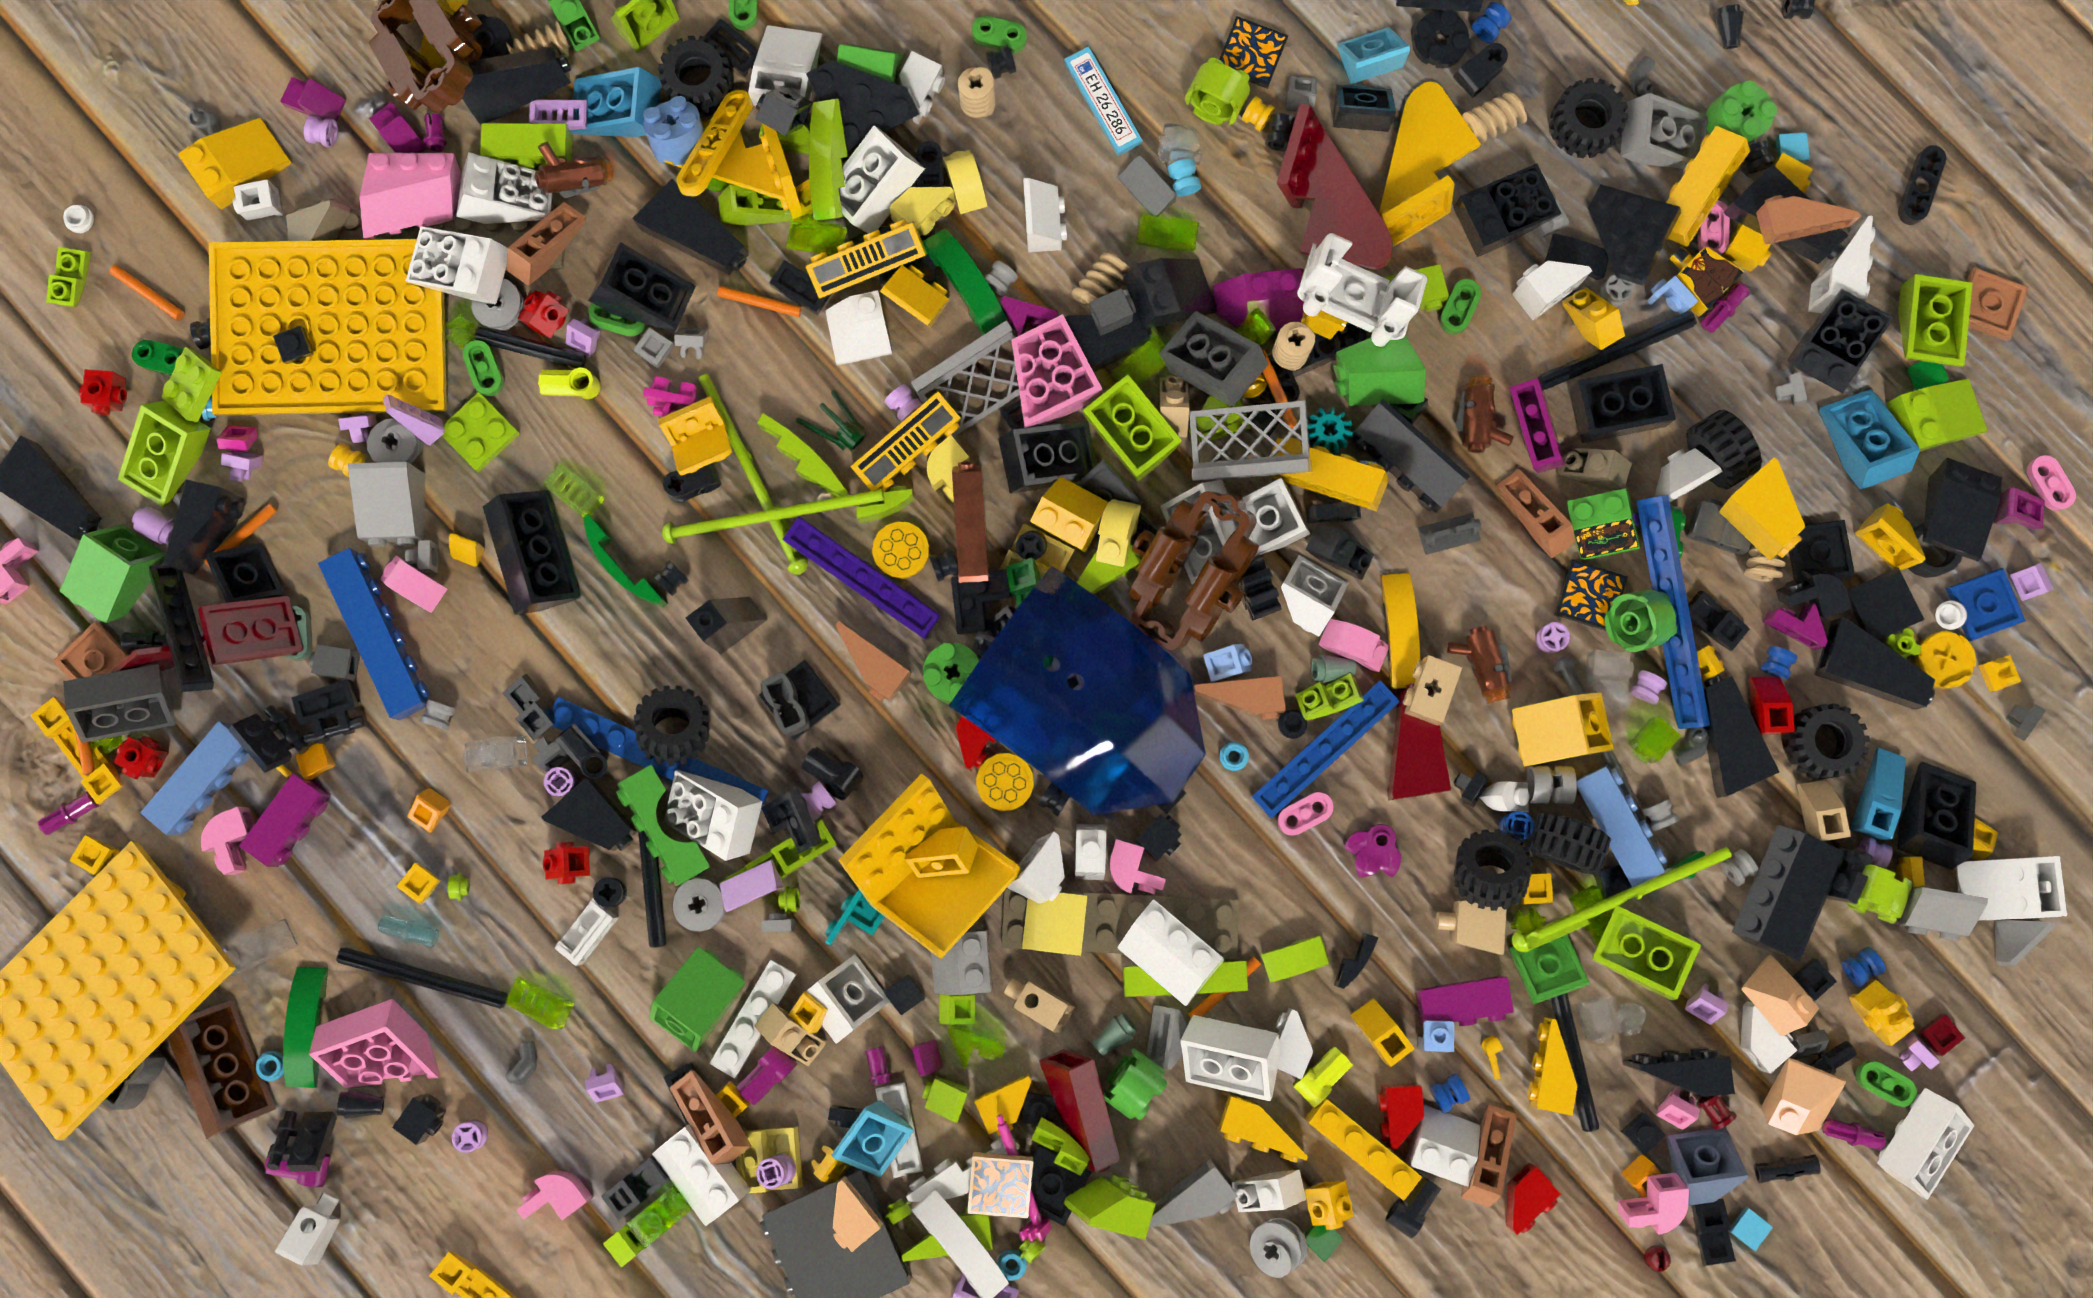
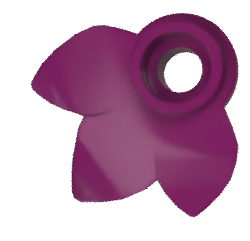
M1377 824L1371 827L1369 831H1357L1348 838L1344 848L1351 853L1357 854L1355 868L1359 877L1371 876L1380 869L1388 876L1393 877L1399 870L1401 854L1395 847L1396 834L1390 826ZM1379 835H1385L1387 841L1379 844L1376 842V838Z

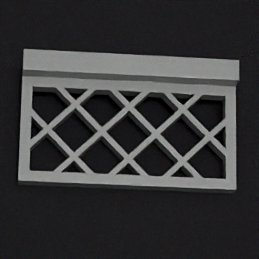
M1007 321L1001 323L910 382L912 390L923 404L928 400L925 395L934 389L945 391L946 401L948 400L949 392L966 396L963 411L955 410L958 415H961L960 428L951 435L953 438L1020 395L1019 389L1011 393L1012 386L1019 387L1017 382H1013L1016 371L1015 360L1010 361L998 358L1000 346L1008 341L1012 343V339L1016 338ZM996 350L994 357L988 356L989 353ZM980 359L993 361L990 376L974 373L977 361ZM997 362L1013 365L1010 381L994 378ZM972 365L971 372L963 371ZM957 374L970 376L967 392L950 389L952 377ZM973 377L989 380L986 396L970 393ZM948 381L947 388L940 386L944 382ZM992 382L1009 385L1005 398L1000 400L990 397ZM969 397L985 400L983 412L978 415L966 413ZM989 401L995 402L994 405L987 409ZM965 416L972 418L968 422L964 423Z
M1306 401L1189 411L1193 481L1200 482L1312 472ZM1300 408V420L1293 429L1280 419L1288 409ZM1280 409H1282V410L1278 413V415L1274 414V413L1271 411V410H1280ZM1259 411H1267L1274 417L1264 431L1252 422ZM1253 412L1248 418L1242 414ZM1230 414H1238L1245 420L1235 434L1223 425ZM1223 415V417L1220 420L1216 419L1214 416ZM1209 416L1217 423L1207 436L1198 430L1197 417ZM1277 421L1290 431L1280 444L1267 435ZM1248 424L1261 434L1250 447L1238 437ZM1300 426H1301V436L1296 432L1297 429H1298ZM1219 427L1232 436L1222 449L1209 440ZM1293 434L1302 441L1303 454L1290 455L1282 448ZM1198 435H1199L1201 438H1203V440H1202V442H1201L1200 444H1199V440H1198ZM1264 437L1276 446V449L1269 457H1261L1254 451L1255 447ZM1235 440L1247 449L1245 454L1238 460L1231 459L1225 453ZM1206 443L1219 452L1211 462L1200 463L1199 451ZM1279 451L1285 454L1284 456H1275ZM1250 453H1252L1256 457L1246 459ZM1221 456H1223V457H1225V458L1227 459V461H1218V460L1220 459Z

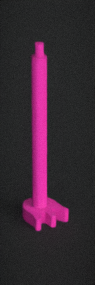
M1002 1114L997 1115L999 1123L997 1127L1007 1155L1019 1156L1007 1121H1004ZM1031 1190L1029 1202L1031 1221L1019 1231L1021 1240L1029 1238V1241H1033L1038 1237L1039 1241H1042L1051 1231L1052 1226L1049 1218L1041 1217Z

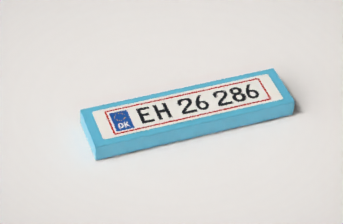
M1089 46L1065 58L1064 64L1116 155L1120 156L1141 145L1142 138Z

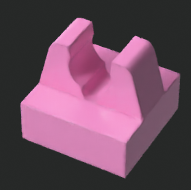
M1676 1088L1658 1106L1656 1115L1683 1130L1698 1119L1700 1109L1696 1107L1694 1097L1690 1096L1685 1101L1679 1098L1680 1090Z

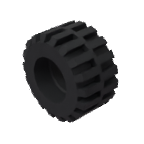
M694 35L688 36L686 41H683L682 38L677 39V45L673 46L670 44L667 47L669 53H663L661 56L663 64L658 66L660 82L669 100L676 96H682L687 102L696 106L699 114L704 112L705 115L711 114L710 110L713 108L717 110L727 93L733 91L732 83L734 82V76L728 59L722 48H718L713 40L707 42L706 37L699 36V39L695 40ZM706 67L711 70L709 77L699 85L692 86L682 83L684 75L692 68Z
M1587 78L1584 83L1582 80L1576 81L1573 86L1570 85L1564 91L1551 112L1550 118L1552 120L1549 123V129L1554 130L1551 136L1553 140L1558 139L1559 143L1557 146L1560 149L1563 147L1568 149L1566 153L1571 156L1573 153H1578L1577 158H1584L1586 154L1589 155V158H1593L1598 153H1605L1609 147L1611 148L1626 126L1625 123L1628 120V113H1625L1628 108L1627 102L1621 101L1624 97L1621 91L1618 93L1614 91L1616 86L1610 84V86L1605 85L1606 80L1599 79L1597 83L1594 82V78ZM1588 109L1593 111L1599 117L1601 127L1588 128L1577 119L1575 110Z
M1724 409L1718 410L1687 430L1686 439L1689 451L1696 448L1722 469L1723 472L1709 480L1717 487L1725 490L1730 489L1761 469L1762 457L1759 446L1748 427L1733 413Z
M666 685L663 686L662 691H658L657 688L651 690L652 696L645 695L642 698V704L637 705L635 709L636 715H634L636 741H638V747L641 752L645 751V756L650 760L655 757L656 763L660 765L663 764V761L668 762V766H675L674 762L678 761L683 765L687 763V758L689 757L694 760L698 757V751L703 752L706 747L705 742L709 740L708 709L706 705H703V699L699 695L694 697L693 690L688 688L685 692L682 686L676 685L675 689H670V686ZM668 717H678L689 724L682 732L672 735L664 734L655 728L661 720Z
M1834 703L1822 704L1801 710L1802 713L1794 715L1795 732L1783 735V741H1788V746L1784 747V751L1792 756L1788 759L1791 765L1798 764L1796 770L1800 773L1807 772V776L1811 778L1827 779L1852 773L1857 770L1855 766L1862 765L1865 761L1861 756L1867 755L1869 748L1865 747V743L1870 742V737L1864 735V730H1867L1866 724L1858 722L1861 717L1857 713L1850 714V708L1846 706L1839 708V704ZM1821 725L1830 728L1837 739V748L1831 758L1822 755L1815 744V734Z
M1541 813L1538 815L1527 847L1534 855L1551 863L1585 874H1599L1611 838L1605 832L1578 820L1553 813Z
M1484 829L1481 834L1477 832L1470 834V839L1465 838L1457 850L1454 884L1455 887H1459L1458 893L1462 897L1467 896L1468 903L1471 905L1477 903L1478 908L1484 909L1486 906L1491 907V911H1497L1498 907H1502L1504 910L1510 908L1511 903L1517 905L1521 897H1525L1529 887L1533 864L1529 848L1523 847L1524 842L1520 838L1515 840L1513 834L1509 832L1502 834L1501 830L1495 829L1494 832ZM1496 866L1505 872L1493 874L1484 871L1480 867Z

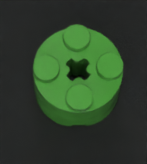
M1749 80L1744 83H1738L1716 98L1707 108V132L1711 134L1715 126L1747 138L1748 144H1750L1770 128L1774 116L1777 114V106L1772 102L1769 95L1761 87L1757 86L1754 81Z
M1645 589L1620 595L1611 602L1610 611L1606 612L1605 627L1609 638L1615 644L1618 643L1625 648L1623 650L1627 652H1638L1660 646L1677 632L1675 611L1669 596L1664 592Z
M943 643L936 647L927 656L923 667V677L927 688L935 698L947 704L962 703L971 699L978 692L982 684V667L977 655L970 648L959 643ZM957 667V671L960 674L959 678L953 677L951 680H948L949 676L946 671Z
M1132 1048L1131 1052L1133 1055L1129 1057L1125 1054L1119 1060L1106 1079V1082L1110 1084L1107 1092L1103 1089L1102 1092L1104 1100L1129 1119L1135 1117L1141 1120L1150 1108V1105H1148L1154 1095L1159 1096L1163 1092L1168 1081L1163 1078L1165 1070L1136 1048Z

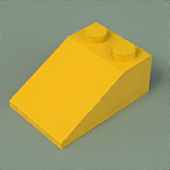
M261 118L200 138L178 153V156L206 197L221 210L233 203V198L236 197L234 186L268 180L292 164Z

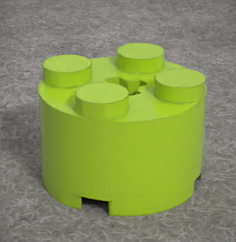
M1209 58L1208 62L1202 64L1185 95V102L1187 106L1191 103L1194 107L1193 113L1208 123L1221 126L1223 121H1230L1228 125H1232L1235 123L1250 93L1248 83L1250 77L1242 70H1235L1224 65L1217 58Z
M1871 864L1865 865L1862 874L1868 876L1858 903H1847L1848 908L1862 914H1866L1867 910L1877 913L1879 919L1895 924L1897 918L1902 917L1914 885L1913 882L1905 877L1903 882L1895 879L1896 873Z

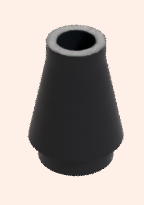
M1727 5L1717 9L1715 20L1723 42V49H1734L1741 46L1740 39L1744 12L1741 11L1740 5Z
M348 1089V1092L341 1091L337 1103V1116H344L345 1119L382 1115L384 1097Z

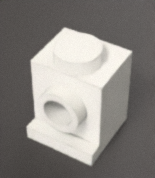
M269 180L234 186L236 196L233 198L234 209L237 214L243 216L247 221L272 215L277 217L283 216L279 191Z

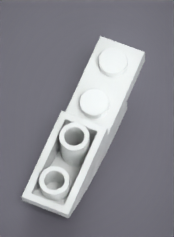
M1013 1134L1012 1137L1018 1150L1020 1148V1144ZM1001 1137L990 1144L992 1149L987 1153L1007 1155ZM972 1157L965 1161L967 1164L965 1168L958 1158L953 1162L949 1158L944 1160L934 1168L936 1173L927 1180L923 1175L909 1185L911 1190L907 1193L906 1198L909 1202H921L934 1189L944 1200L969 1193Z

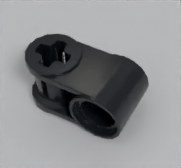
M1491 43L1473 59H1470L1454 74L1453 78L1471 98L1477 96L1502 72L1508 58L1506 48L1502 44Z
M925 141L919 145L916 152V160L925 168L915 181L916 187H945L941 148L934 141ZM928 153H933L937 156L933 162L923 160V157Z
M713 463L701 467L696 472L680 475L677 470L670 472L663 480V487L671 500L678 503L685 502L701 494L709 493L722 485ZM677 482L681 484L682 490L676 492L674 486Z

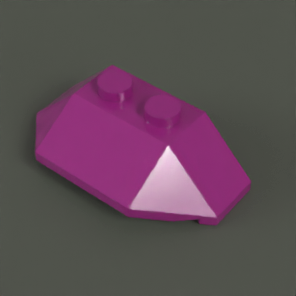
M1305 269L1243 274L1213 285L1214 302L1217 309L1216 315L1224 318L1248 336L1279 333L1285 324L1290 322L1301 323L1304 313V301L1298 297L1297 292Z

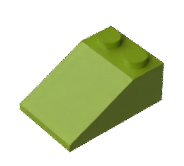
M631 0L627 5L620 6L610 19L618 33L638 54L680 18L672 0Z
M1915 274L1901 284L1898 316L1904 358L1959 367L1965 365L1972 282Z
M1969 378L1905 393L1886 403L1888 410L1920 448V452L1988 432Z
M165 400L141 405L118 480L158 505L167 507L202 455L211 428L200 421L195 423L186 420Z
M1617 906L1613 910L1592 960L1669 1000H1676L1680 995L1701 944Z

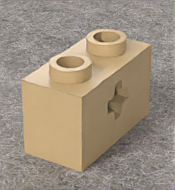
M1430 655L1425 657L1423 661L1418 660L1412 677L1416 678L1413 689L1408 688L1403 700V705H1406L1404 713L1435 725L1442 724L1463 667ZM1432 683V689L1436 693L1428 696V689L1424 687Z

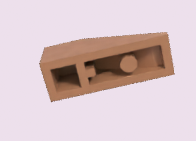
M1782 195L1768 198L1765 200V204L1756 212L1765 245L1850 227L1861 217L1860 212L1796 196L1783 198Z
M563 202L508 247L506 270L530 286L548 271L586 222L587 217Z
M1520 469L1496 484V488L1529 534L1551 559L1575 543L1573 525Z
M838 621L835 626L864 682L870 687L868 693L881 702L885 698L892 702L910 677V671Z
M1282 676L1197 684L1192 687L1193 694L1252 716L1261 715V720L1278 719V714L1286 711Z
M691 1070L670 1087L674 1098L710 1164H730L751 1147L736 1118L695 1070Z
M1491 1104L1486 1106L1480 1128L1478 1159L1469 1187L1464 1185L1462 1187L1461 1198L1489 1208L1502 1196L1517 1114Z

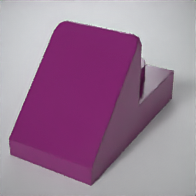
M291 77L280 102L285 107L306 115H316L321 120L330 118L337 122L346 100L312 79L304 82Z
M392 102L369 118L379 134L395 153H422L427 149Z
M1006 296L1002 297V310L1017 337L1024 334L1027 322L1032 323L1031 326L1036 328L1058 317V311Z
M2016 487L2009 488L2001 493L1994 524L2018 523L2029 529H2043L2045 500Z
M1815 603L1804 606L1798 618H1796L1797 615L1791 610L1777 608L1768 612L1763 620V623L1813 650L1825 647L1828 642Z

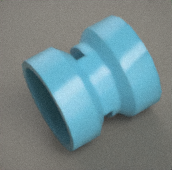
M1193 159L1178 160L1168 166L1169 177L1174 181L1172 188L1177 197L1188 196L1201 189L1200 179L1195 176L1196 165Z

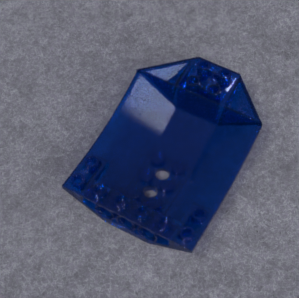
M1053 566L1048 569L1022 601L949 704L951 709L1046 777L1088 811L1091 816L1173 803L1206 755L1191 674L1135 625ZM1049 656L1055 657L1060 663V668L1056 671H1048L1043 665V660ZM1071 674L1081 675L1084 679L1083 688L1080 690L1071 689L1067 684L1068 677Z

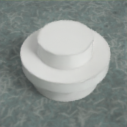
M72 205L65 210L63 215L66 227L75 233L88 231L94 223L92 211L84 205Z
M1946 601L1941 603L1936 609L1935 618L1941 627L1953 630L1965 623L1967 611L1957 601Z

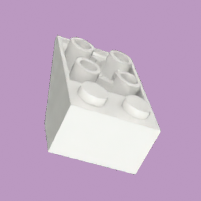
M767 25L753 65L748 91L753 106L757 105L763 93L766 94L781 86H785L811 101L813 87L806 73L817 68L822 33Z
M468 152L461 174L456 217L483 224L542 220L551 213L552 193H545L543 188H538L535 179V172L537 170Z
M1868 216L1847 233L1849 236L1841 243L1844 249L1832 260L1828 259L1811 284L1808 312L1822 313L1841 289L1863 301L1867 298L1870 290L1867 274L1873 260L1872 255L1869 254L1870 244L1875 236V227H1872L1873 216Z
M421 226L406 282L474 301L496 304L507 266L508 248L490 238Z
M675 770L663 823L727 861L750 854L763 801L740 788L681 770Z
M2060 856L1965 861L1955 868L1958 893L1988 898L1987 906L1979 920L2067 916Z

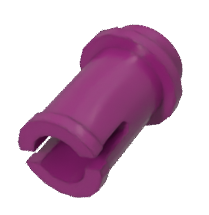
M431 113L432 120H430V115L427 114L424 116L426 137L423 143L427 146L428 151L441 152L447 144V140L443 136V117L440 114Z
M884 1046L865 1051L871 1077L868 1079L869 1081L872 1080L873 1086L890 1082L889 1076L892 1075L891 1072L888 1073L883 1050Z

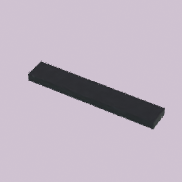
M166 565L150 566L149 575L180 691L212 690L214 681L184 574L182 571Z

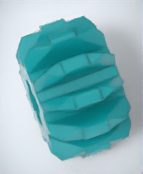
M1334 407L1329 408L1328 414H1326L1323 408H1319L1317 416L1310 414L1308 417L1310 422L1308 424L1309 442L1314 441L1313 446H1321L1327 450L1330 448L1331 452L1337 455L1339 447L1346 449L1348 446L1346 439H1350L1353 436V432L1347 430L1352 425V422L1350 420L1342 421L1345 416L1343 411L1338 416L1334 415ZM1327 427L1333 429L1329 436L1323 433Z

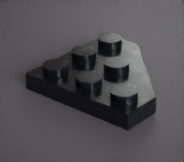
M833 60L806 73L819 101L839 99L847 152L858 147L873 126L878 127L885 133L921 114L909 87L885 80L873 74L854 69Z
M1600 184L1588 210L1612 265L1616 278L1643 286L1681 214V208Z

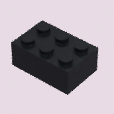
M1663 364L1581 379L1569 389L1582 443L1664 428L1676 420Z

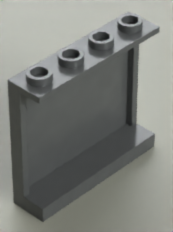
M857 1169L846 1177L883 1224L876 1233L853 1252L848 1247L843 1249L833 1236L835 1233L833 1219L837 1183L840 1179L771 1211L769 1209L762 1215L763 1221L760 1222L762 1231L767 1239L771 1237L775 1247L772 1250L773 1257L778 1267L783 1266L787 1276L784 1278V1282L790 1295L794 1294L796 1298H880L910 1284L912 1277L906 1263L902 1261V1254L866 1171Z

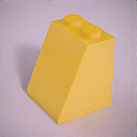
M1775 457L1739 488L1719 511L1769 561L1777 554L1783 558L1802 540L1798 534L1805 528V524L1781 465Z
M1060 476L1042 496L1030 522L1086 553L1099 529L1102 515L1108 502Z
M1602 692L1573 695L1512 709V725L1517 732L1519 742L1518 753L1521 760H1523L1524 767L1614 750Z

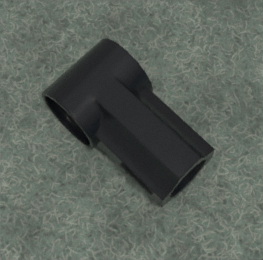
M575 722L555 738V741L580 767L586 777L596 779L605 774L608 767L606 756L599 751ZM591 757H598L603 764L599 770L590 771L585 766L586 761Z
M819 747L812 748L808 752L801 766L803 770L823 782L832 796L842 801L846 800L864 778L863 773L856 765L847 761L841 763Z
M1419 1172L1418 1174L1422 1176L1421 1180L1404 1201L1399 1198L1393 1203L1385 1218L1386 1222L1410 1239L1414 1238L1422 1228L1426 1212L1442 1189Z

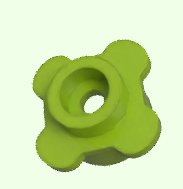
M1909 628L1903 629L1898 635H1889L1886 639L1888 647L1905 659L1907 656H1916L1921 652V646L1916 644L1914 632ZM1903 642L1906 644L1905 648L1901 645Z

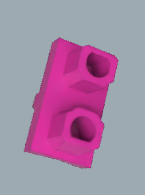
M656 376L651 387H645L643 396L647 398V405L654 407L653 415L663 417L696 403V385L683 382L680 385L678 394L671 393V381L667 378Z

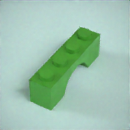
M652 765L617 784L620 790L616 791L621 803L624 807L629 805L634 813V816L631 817L632 822L639 832L644 830L649 839L646 842V846L654 858L659 856L664 867L660 868L661 872L669 884L674 882L675 886H678L710 867L696 841H675L665 835L659 827L656 818V808L659 799L666 789Z

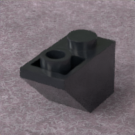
M1317 524L1305 549L1319 561L1360 580H1363L1374 556L1372 552L1344 530Z

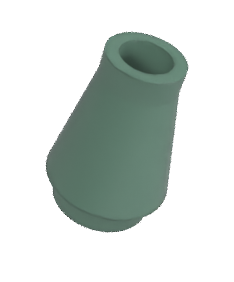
M1319 655L1318 658H1313L1311 661V674L1314 681L1326 683L1339 679L1349 673L1353 676L1356 674V663L1353 659Z
M1124 1013L1119 1016L1115 1015L1093 1041V1045L1104 1056L1109 1051L1134 1039L1133 1035L1137 1032V1028Z

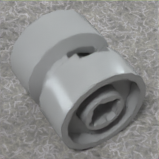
M1529 766L1526 776L1529 803L1547 804L1550 799L1555 804L1574 803L1577 783L1573 766H1554L1552 770L1548 766Z

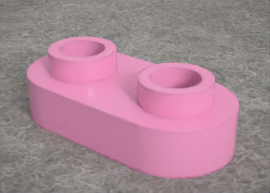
M1718 200L1709 213L1714 215L1716 220L1712 221L1707 216L1697 231L1699 251L1704 247H1708L1721 255L1729 246L1730 218L1723 213L1728 207L1722 201ZM1708 241H1712L1715 244V248L1709 247Z
M2044 455L2033 459L2028 464L2027 476L2039 497L2045 500L2047 508L2053 511H2060L2074 503L2076 499L2075 489L2055 458ZM2038 468H2041L2043 470V476L2039 474ZM2053 493L2058 495V501L2053 498Z
M1316 792L1281 810L1277 818L1278 827L1286 835H1298L1327 820L1332 815L1333 802L1324 793ZM1314 802H1319L1322 805L1320 813L1313 811L1312 805ZM1290 815L1294 816L1297 820L1294 827L1287 824V818Z

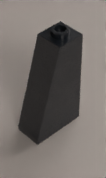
M554 46L470 61L468 64L473 71V78L465 87L462 99L480 125L481 123H489L570 84L569 71L572 68L567 57L564 54L560 56Z
M1772 164L1723 213L1729 218L1762 234L1756 212L1765 204V200L1778 195H1782L1783 198L1792 196L1809 198ZM1842 229L1777 243L1819 264L1826 257L1832 260L1844 249L1841 243L1849 235Z
M673 179L632 218L642 232L728 275L734 270L738 271L741 269L749 256L745 246L692 196L683 195L679 190L677 182Z
M20 435L0 464V492L72 538L81 540L83 534L97 531L98 524L102 519L45 450L35 441Z
M750 597L711 599L685 617L700 639L719 654H723L767 621Z
M1842 617L1831 621L1826 637L1828 642L1822 649L1815 672L1816 676L1914 710L1925 708L1932 702L1935 695V689H1933L1934 678L1849 619Z
M1721 675L1704 681L1706 687L1703 689L1710 725L1704 728L1709 736L1707 752L1717 798L1727 797L1779 773L1780 771L1733 676L1722 679Z

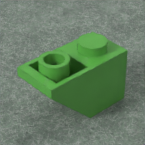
M547 0L576 52L600 40L579 0Z

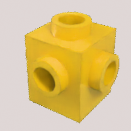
M1346 1180L1321 1182L1305 1189L1308 1211L1313 1226L1325 1225L1326 1230L1337 1229L1344 1226L1343 1221L1354 1217Z

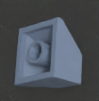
M1726 1127L1718 1130L1706 1129L1667 1135L1672 1171L1677 1173L1689 1188L1688 1206L1715 1202L1748 1179V1173Z

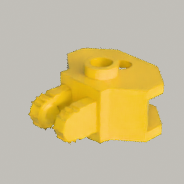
M1871 979L1867 983L1868 987L1859 994L1853 993L1849 996L1853 1009L1872 1033L1886 1045L1892 1046L1914 1029V1020L1906 1009L1908 1004L1899 994L1890 992L1879 981Z

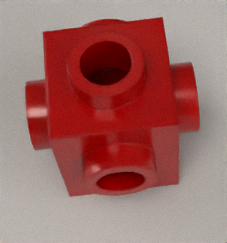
M535 290L524 301V308L517 319L538 334L552 338L555 331L563 326L566 320L565 316L569 310L561 304L563 300L553 292L548 290L547 293Z
M85 369L83 384L79 388L80 403L91 408V412L96 414L110 415V411L122 412L123 403L127 399L126 378L114 371Z
M142 735L141 738L128 736L127 740L123 741L118 747L114 763L123 767L121 772L131 778L138 779L140 776L155 778L169 752L158 747L159 742L148 736Z
M574 842L555 843V849L544 850L543 869L546 880L557 879L558 885L576 883V877L590 876L589 846L574 847Z

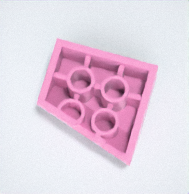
M369 153L360 192L364 240H375L374 235L387 232L390 235L400 234L401 229L417 225L419 228L421 226L428 227L455 220L462 173L454 153Z
M1063 314L1012 339L1025 428L1053 423L1091 404L1102 395V387Z
M394 999L316 1026L309 1055L344 1088L379 1085L383 1079L399 1078L400 1082L412 1081V1077L418 1075H426L428 1079L439 1078V1070L427 1032Z

